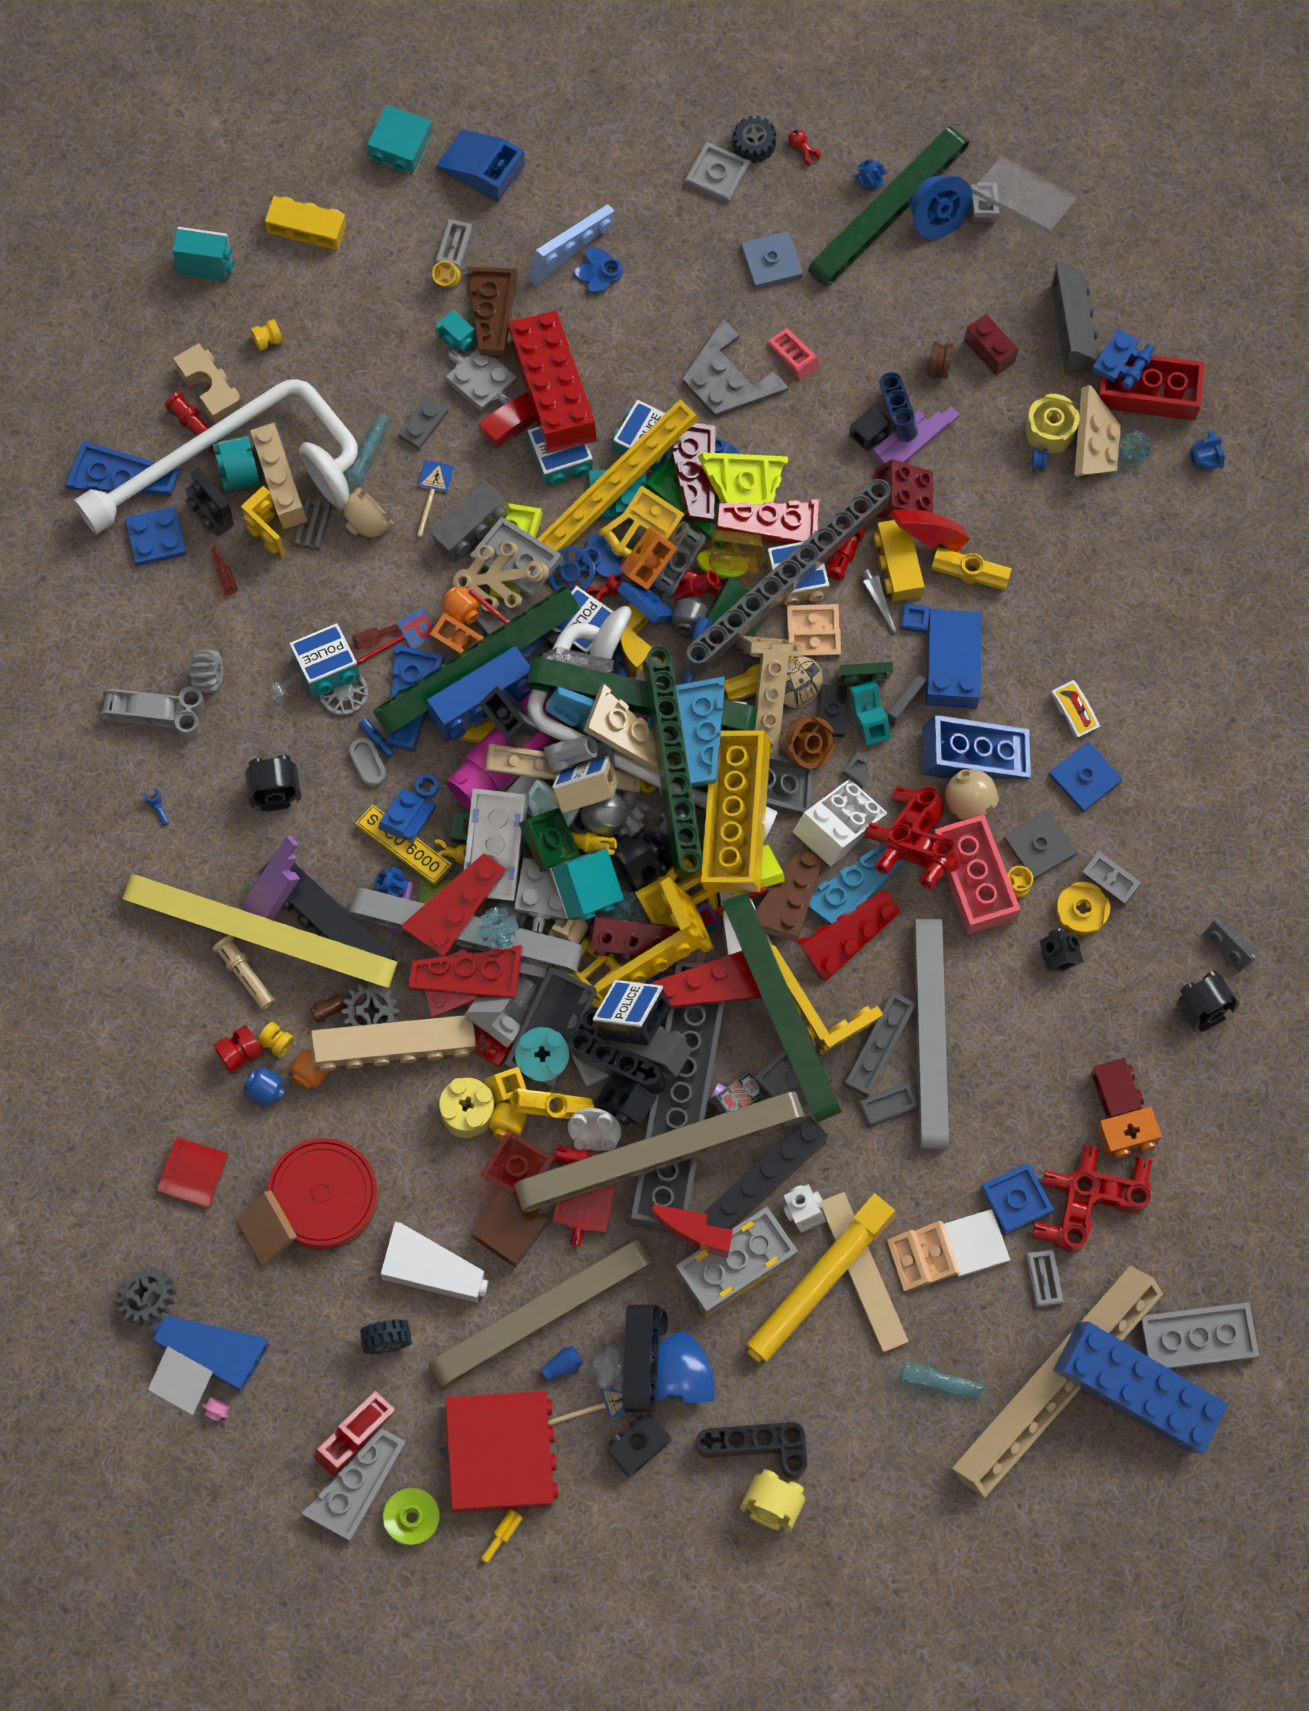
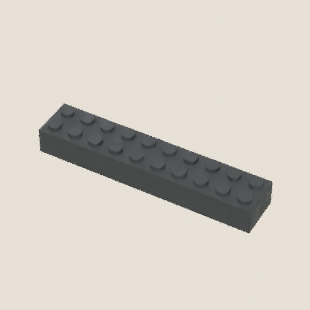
M678 960L675 974L702 964ZM725 1002L712 1005L710 1003L698 1004L693 1007L668 1010L665 1031L671 1033L674 1030L686 1037L685 1042L691 1047L692 1052L677 1077L662 1072L666 1079V1087L661 1093L655 1095L657 1098L651 1106L645 1139L705 1120ZM698 1156L638 1177L631 1226L671 1233L652 1217L653 1204L689 1211Z

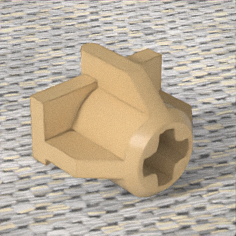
M579 916L566 919V921L557 920L548 936L580 944L589 927L585 920L580 921Z

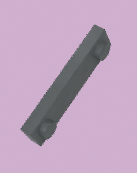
M894 991L892 992L882 1011L883 1016L876 1022L844 1084L845 1086L866 1097L870 1095L917 1003Z

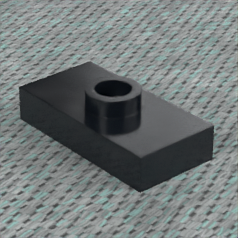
M821 684L819 718L827 721L833 728L834 734H832V737H845L847 686Z

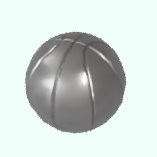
M615 793L613 798L584 806L581 809V819L586 829L601 837H608L618 833L626 824L628 810L624 800Z

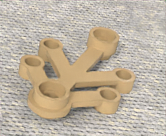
M505 541L501 544V553L486 574L478 575L486 561H490L494 557V549L491 546H479L477 558L469 569H462L456 573L453 579V586L457 588L466 587L468 590L472 589L486 602L491 599L493 602L492 607L496 610L499 606L497 598L488 596L479 585H489L504 598L507 607L515 609L521 606L522 597L520 594L512 592L502 582L528 578L530 581L540 583L548 577L549 570L547 565L539 561H532L525 568L501 571L509 559L518 552L517 545L510 541ZM508 545H511L512 547L510 553L506 552V548ZM487 548L488 555L484 557L483 551ZM534 567H537V574L533 576L532 570ZM466 577L467 584L463 586L462 581ZM515 596L516 602L512 605L510 600ZM481 604V607H482L483 610L489 611L487 608H485V607Z

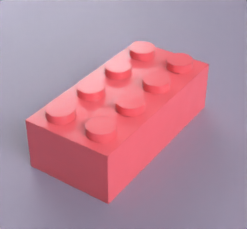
M983 814L935 829L933 835L940 834L955 842L961 860L960 867L954 872L946 873L945 877L967 935L1017 920L1021 909L985 815Z

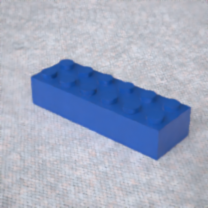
M1089 1321L1077 1322L1053 1369L1055 1373L1191 1453H1205L1228 1406L1226 1402Z

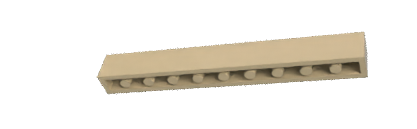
M1129 1266L1081 1322L1089 1321L1123 1341L1159 1300L1163 1292L1153 1277ZM1070 1335L1067 1336L1063 1343L952 1467L964 1485L984 1498L1081 1389V1387L1053 1371Z

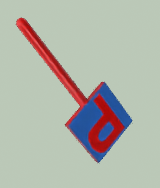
M424 608L396 622L402 635L356 660L357 665L403 639H406L410 648H415L432 639L434 636L430 635L434 626Z

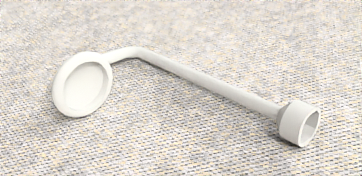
M286 380L272 387L107 494L106 492L90 489L73 501L86 524L97 535L114 524L116 506L285 397L296 394L307 402L343 448L341 455L335 460L323 448L309 442L302 443L299 452L307 472L324 497L337 509H344L349 500V488L343 472L354 464L358 454L357 443L350 431L314 387L302 380Z
M627 606L618 608L605 619L600 628L587 623H576L565 628L559 635L548 659L564 662L574 641L584 638L593 642L589 654L590 669L605 672L631 617V609ZM532 690L527 705L528 715L540 731L562 742H569L586 736L547 717L543 712V705L549 693ZM614 749L615 767L661 788L659 774ZM670 784L671 788L674 791H682L681 787L678 784ZM691 787L694 804L706 810L708 793L696 787ZM767 806L764 841L777 815V811Z

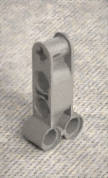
M186 687L180 692L179 696L119 689H105L103 691L105 700L103 711L99 713V717L106 721L177 729L180 738L185 741H193L201 733V726L197 716L204 712L205 702L201 691L197 687ZM190 699L198 700L194 705L186 704ZM186 723L194 724L190 729H182V726Z

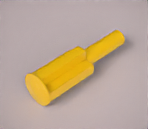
M509 1509V1512L494 1532L496 1535L495 1539L481 1557L483 1562L488 1563L503 1541L507 1543L523 1519L519 1513Z

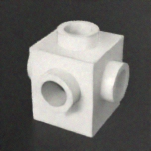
M809 1184L797 1186L784 1195L787 1205L783 1206L787 1218L789 1221H795L801 1233L826 1222L820 1209L825 1206L818 1191L813 1193Z

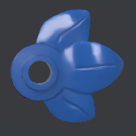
M586 248L588 262L574 270V275L580 281L589 283V292L596 293L606 290L610 283L620 280L623 276L622 264L617 259L610 258L607 251L599 248ZM613 269V270H615L616 272H615V273H607V270Z
M598 532L592 534L587 540V547L583 550L596 560L594 562L595 571L605 578L614 574L622 575L623 571L618 563L623 557L613 554L614 551L604 536L600 537ZM583 557L578 563L583 567L588 562Z

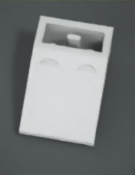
M848 779L805 811L793 833L831 867L865 836V829L869 827V823L872 822L877 825L887 815V812L851 779Z

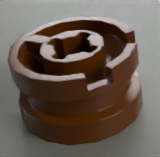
M933 341L928 376L941 375V378L948 379L953 344L940 345V342Z

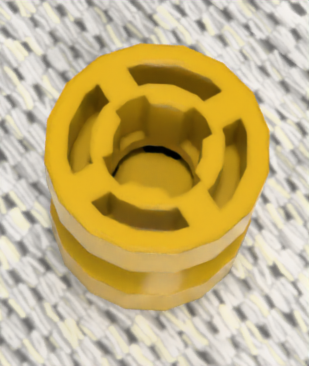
M440 261L433 267L432 277L442 287L453 288L460 282L461 273L458 267L451 262Z
M274 319L267 321L262 328L260 326L250 328L253 340L260 352L266 350L269 344L278 345L283 342L281 332Z
M1024 866L1013 867L1007 875L1016 898L1020 899L1029 893L1033 883V875Z
M270 1022L259 1035L257 1042L263 1048L271 1049L272 1054L280 1059L289 1050L295 1037L288 1032H282L280 1026Z

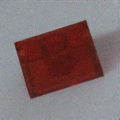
M507 1130L479 1176L518 1199L514 1184L523 1179L547 1172L555 1157L512 1131Z

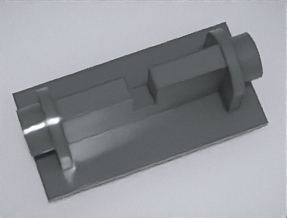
M1215 919L1203 933L1206 939L1239 972L1257 957L1254 953L1255 950L1242 938L1238 941L1234 939L1238 934L1226 920Z

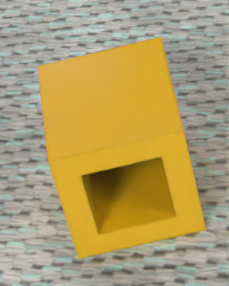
M519 1066L484 1079L486 1086L491 1090L494 1104L511 1098L515 1088L526 1089Z

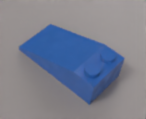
M930 609L925 705L977 709L981 687V612Z
M935 715L922 725L923 775L952 778L962 770L975 769L985 772L992 779L1031 778L1029 729Z

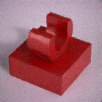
M487 1034L476 1051V1055L500 1068L511 1051L513 1043L505 1047L490 1034Z

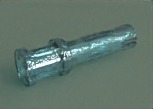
M377 413L358 450L354 464L343 472L347 482L357 486L363 484V477L367 469L373 465L372 457L392 422L386 414Z
M909 1359L905 1360L900 1383L905 1384L907 1381L921 1385L926 1390L934 1387L978 1399L979 1401L983 1400L985 1393L983 1391L986 1389V1384L941 1373L936 1371V1368L931 1365L928 1367L911 1363Z

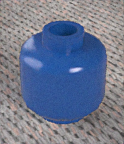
M260 1067L256 1071L252 1069L243 1086V1089L246 1090V1097L264 1107L270 1106L273 1101L279 1103L285 1091V1088L281 1087L282 1077L264 1067Z

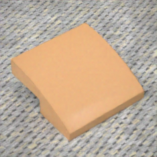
M839 604L787 606L788 640L802 646L801 656L841 655Z
M937 1221L915 1231L909 1230L887 1239L904 1291L929 1285L960 1273L942 1221Z

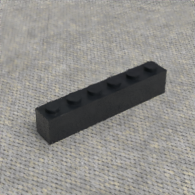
M269 862L259 871V876L262 875ZM293 863L290 871L295 872L300 879L282 906L285 910L289 912L292 909L298 915L297 920L306 929L311 927L317 933L316 935L395 961L394 955L297 864Z
M808 1116L703 1212V1214H708L706 1225L729 1230L733 1229L825 1145L828 1134Z

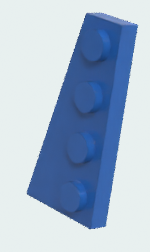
M83 441L65 486L66 489L89 491L93 489L111 492L156 462ZM175 468L137 494L171 496L180 475L179 469Z
M395 645L391 698L443 665L445 661L444 655ZM428 710L400 729L388 734L389 746L414 752Z

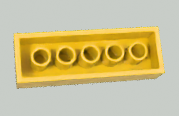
M764 730L721 731L717 783L708 784L701 875V883L707 892H760L771 743Z

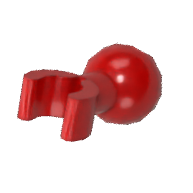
M800 129L791 131L788 136V142L791 147L800 149L804 154L803 159L807 166H810L812 163L809 155H813L817 159L821 158V152L808 145L807 136L804 131Z
M610 575L605 585L599 588L589 587L585 592L589 595L596 594L597 597L595 599L602 602V597L610 593L620 594L617 589L622 584L620 581L623 580L625 582V580L620 575Z

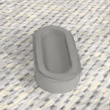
M367 738L356 739L349 748L352 762L361 781L366 786L378 787L386 779L384 764L371 740Z

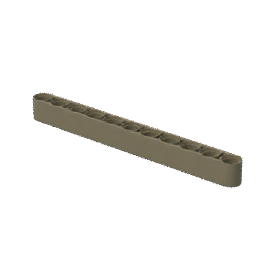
M788 1092L523 1179L514 1184V1188L522 1211L530 1212L792 1126L803 1121L806 1117L797 1093Z

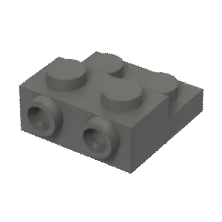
M785 1049L755 1076L773 1097L788 1092H796L802 1108L808 1103ZM821 1061V1065L824 1069L827 1079L831 1084L833 1080L829 1076L832 1074V1072Z

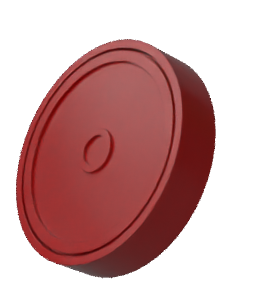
M318 1138L297 1144L278 1160L268 1181L267 1191H272L297 1236L293 1242L309 1249L330 1250L349 1244L367 1229L376 1212L378 1188L371 1165L357 1149L339 1140Z

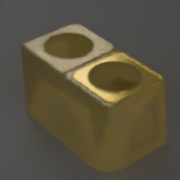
M713 528L708 551L711 566L758 573V565L760 572L764 553L761 535ZM719 540L731 542L730 546L726 549H718L713 543ZM738 543L756 545V548L750 553H744L739 549Z

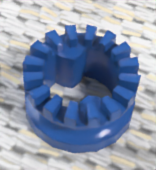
M1034 448L1032 470L1040 468L1041 471H1045L1047 462L1045 458H1047L1048 449L1044 448L1043 451H1040L1038 448Z
M431 774L420 775L415 781L417 795L425 798V800L435 797L439 791L437 779ZM425 781L434 784V786L430 787L429 792H424L420 789Z

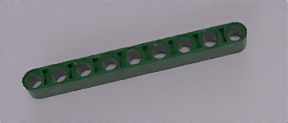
M947 127L813 260L808 268V272L826 287L831 286L911 206L912 196L918 186L930 177L941 176L965 152L970 141L953 127Z
M567 586L556 590L374 709L373 714L386 734L395 732L428 710L427 699L514 646L521 650L572 617L581 609Z
M654 646L643 661V671L674 872L679 878L690 879L700 869L702 855L673 665L668 649L663 646ZM651 658H659L662 661V665L654 664ZM655 683H663L666 687V690L658 689ZM664 707L668 709L670 715H663L659 708ZM663 733H670L673 736L674 740H666L663 736ZM667 758L675 759L678 766H671L667 762ZM670 784H678L681 787L682 791H674L671 788ZM679 808L683 810L685 817L677 816L674 809ZM678 834L686 835L689 838V843L681 842ZM682 860H689L693 864V869L686 868Z
M536 657L531 659L527 686L531 689L553 694L559 686L595 700L599 687L605 684L611 689L610 693L618 701L622 699L629 706L628 710L630 712L650 716L645 681L546 658ZM655 684L658 689L666 690L665 686ZM723 700L721 731H755L757 708ZM664 707L659 708L663 715H670L668 709Z
M747 891L722 901L816 1122L819 1123L842 1113Z

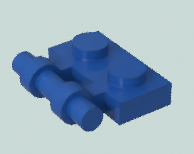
M1117 328L1093 366L1092 372L1113 383L1118 376L1124 378L1122 386L1130 389L1140 379V372L1144 366H1147L1152 360L1151 355L1155 348L1150 344H1146L1143 350L1136 349L1140 340ZM1129 359L1136 361L1132 367L1128 368L1125 366Z

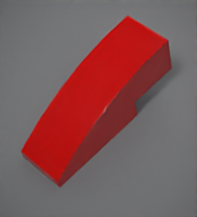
M526 392L506 403L479 423V432L496 449L512 436L516 438L536 421L528 393Z
M910 509L893 510L890 513L898 527L932 550L939 543H942L953 552L958 553L970 540V537L960 524L944 516Z
M653 1204L652 1217L677 1238L708 1253L728 1258L733 1230L706 1225L708 1214Z
M375 1391L317 1449L314 1459L335 1477L378 1432L396 1409Z

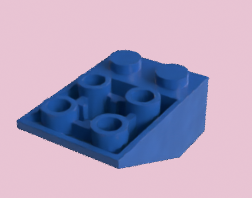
M462 129L440 159L436 168L499 202L525 166V154L523 149L503 138Z

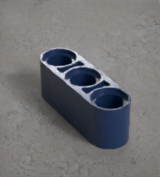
M895 372L886 373L880 378L879 385L893 429L900 441H911L917 437L918 427L902 378Z

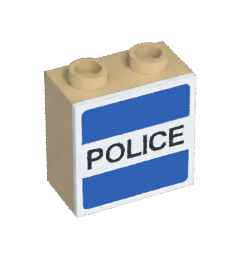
M803 542L768 548L767 564L769 572L775 569ZM809 557L801 558L805 562L812 561ZM824 563L778 605H797L799 601L804 600L816 602L828 596L829 582ZM791 573L783 574L786 578L794 577Z
M606 755L559 771L553 785L554 791H552V796L556 806H560L563 813L613 798L619 780L610 756Z

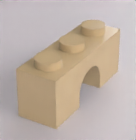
M198 343L173 358L175 368L188 388L200 382L211 385V388L200 396L202 408L214 425L240 409L239 402L242 399L238 391L234 387L232 389L229 387L226 374L221 368L217 370L213 364L215 363L214 357L208 349L204 351Z

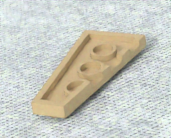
M605 684L599 687L583 731L659 774L653 732L648 728V723L641 717L638 719L628 710L629 706L622 699L618 701L610 693L611 689ZM667 758V762L671 766H678L675 759Z

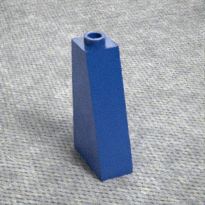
M167 1316L164 1322L159 1321L152 1334L155 1336L153 1339L155 1345L165 1351L167 1346L209 1369L213 1372L211 1375L213 1378L242 1393L270 1346L268 1340L264 1337Z

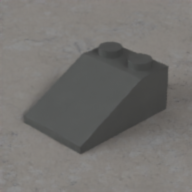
M770 753L766 806L780 813L803 814L811 808L813 768H802L792 763L787 757Z

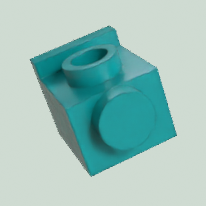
M454 310L435 325L436 337L439 340L443 338L450 348L455 347L459 352H466L473 346L475 340L474 328Z

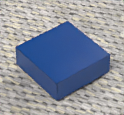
M905 603L901 630L927 633L930 607Z

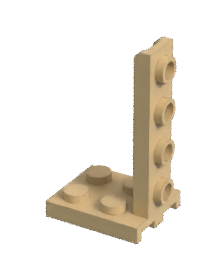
M743 636L736 642V646L744 649L743 653H748L753 657H760L755 708L758 710L755 731H765L771 741L770 753L778 755L788 659H790V656L801 657L802 646L787 639Z

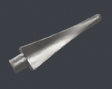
M870 569L861 572L864 580L862 581L863 585H861V588L879 611L890 632L896 634V628L885 600L879 575L873 577Z

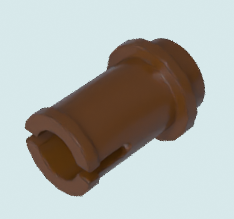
M336 994V996L319 1004L314 1003L310 1011L316 1022H325V1018L346 1009V1006L342 1004L343 999L340 994Z

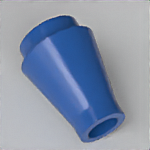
M572 1345L569 1348L564 1347L547 1364L542 1366L541 1370L548 1382L555 1378L579 1371L578 1367L584 1363Z

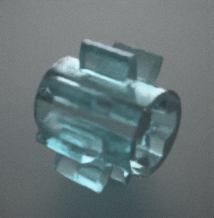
M1137 430L1134 431V434H1125L1122 444L1119 445L1125 450L1122 456L1127 460L1131 459L1135 464L1139 460L1148 459L1150 450L1153 449L1148 444L1151 438Z
M625 890L622 893L624 900L614 903L616 908L610 911L613 918L637 921L642 916L639 911L643 906L636 894L628 893Z

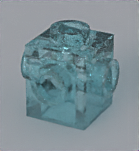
M499 907L492 908L486 911L485 915L481 916L482 925L478 926L483 942L488 940L491 949L504 948L517 941L515 931L519 927L514 914L509 915L506 907L503 909Z

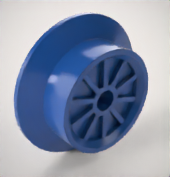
M954 175L945 177L933 176L918 186L911 199V212L915 229L922 237L930 240L941 239L962 225L972 205L973 195L968 182Z

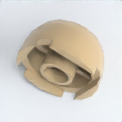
M358 487L350 494L349 500L344 507V516L348 521L345 526L355 536L358 533L369 538L380 536L394 523L392 519L387 522L382 515L386 512L367 493L362 496L360 494L362 489Z
M966 769L960 771L950 779L945 790L946 803L952 816L953 813L957 814V817L962 820L987 814L986 809L991 805L994 808L999 801L998 791L993 779L980 770Z

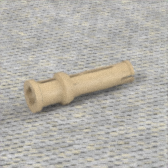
M231 935L224 937L214 945L213 951L220 954L226 963L225 967L227 970L237 975L261 1011L267 1009L274 1004L275 999L247 963V955L241 953L233 942L234 937Z

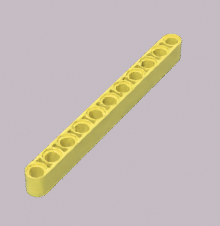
M130 874L122 898L129 902L388 988L398 963L394 960L135 874Z

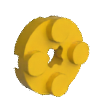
M1076 882L1060 894L1056 905V913L1060 925L1078 935L1097 933L1105 925L1110 914V902L1101 892L1102 889L1093 883ZM1081 903H1086V908L1090 909V912L1081 914L1076 907H1079Z

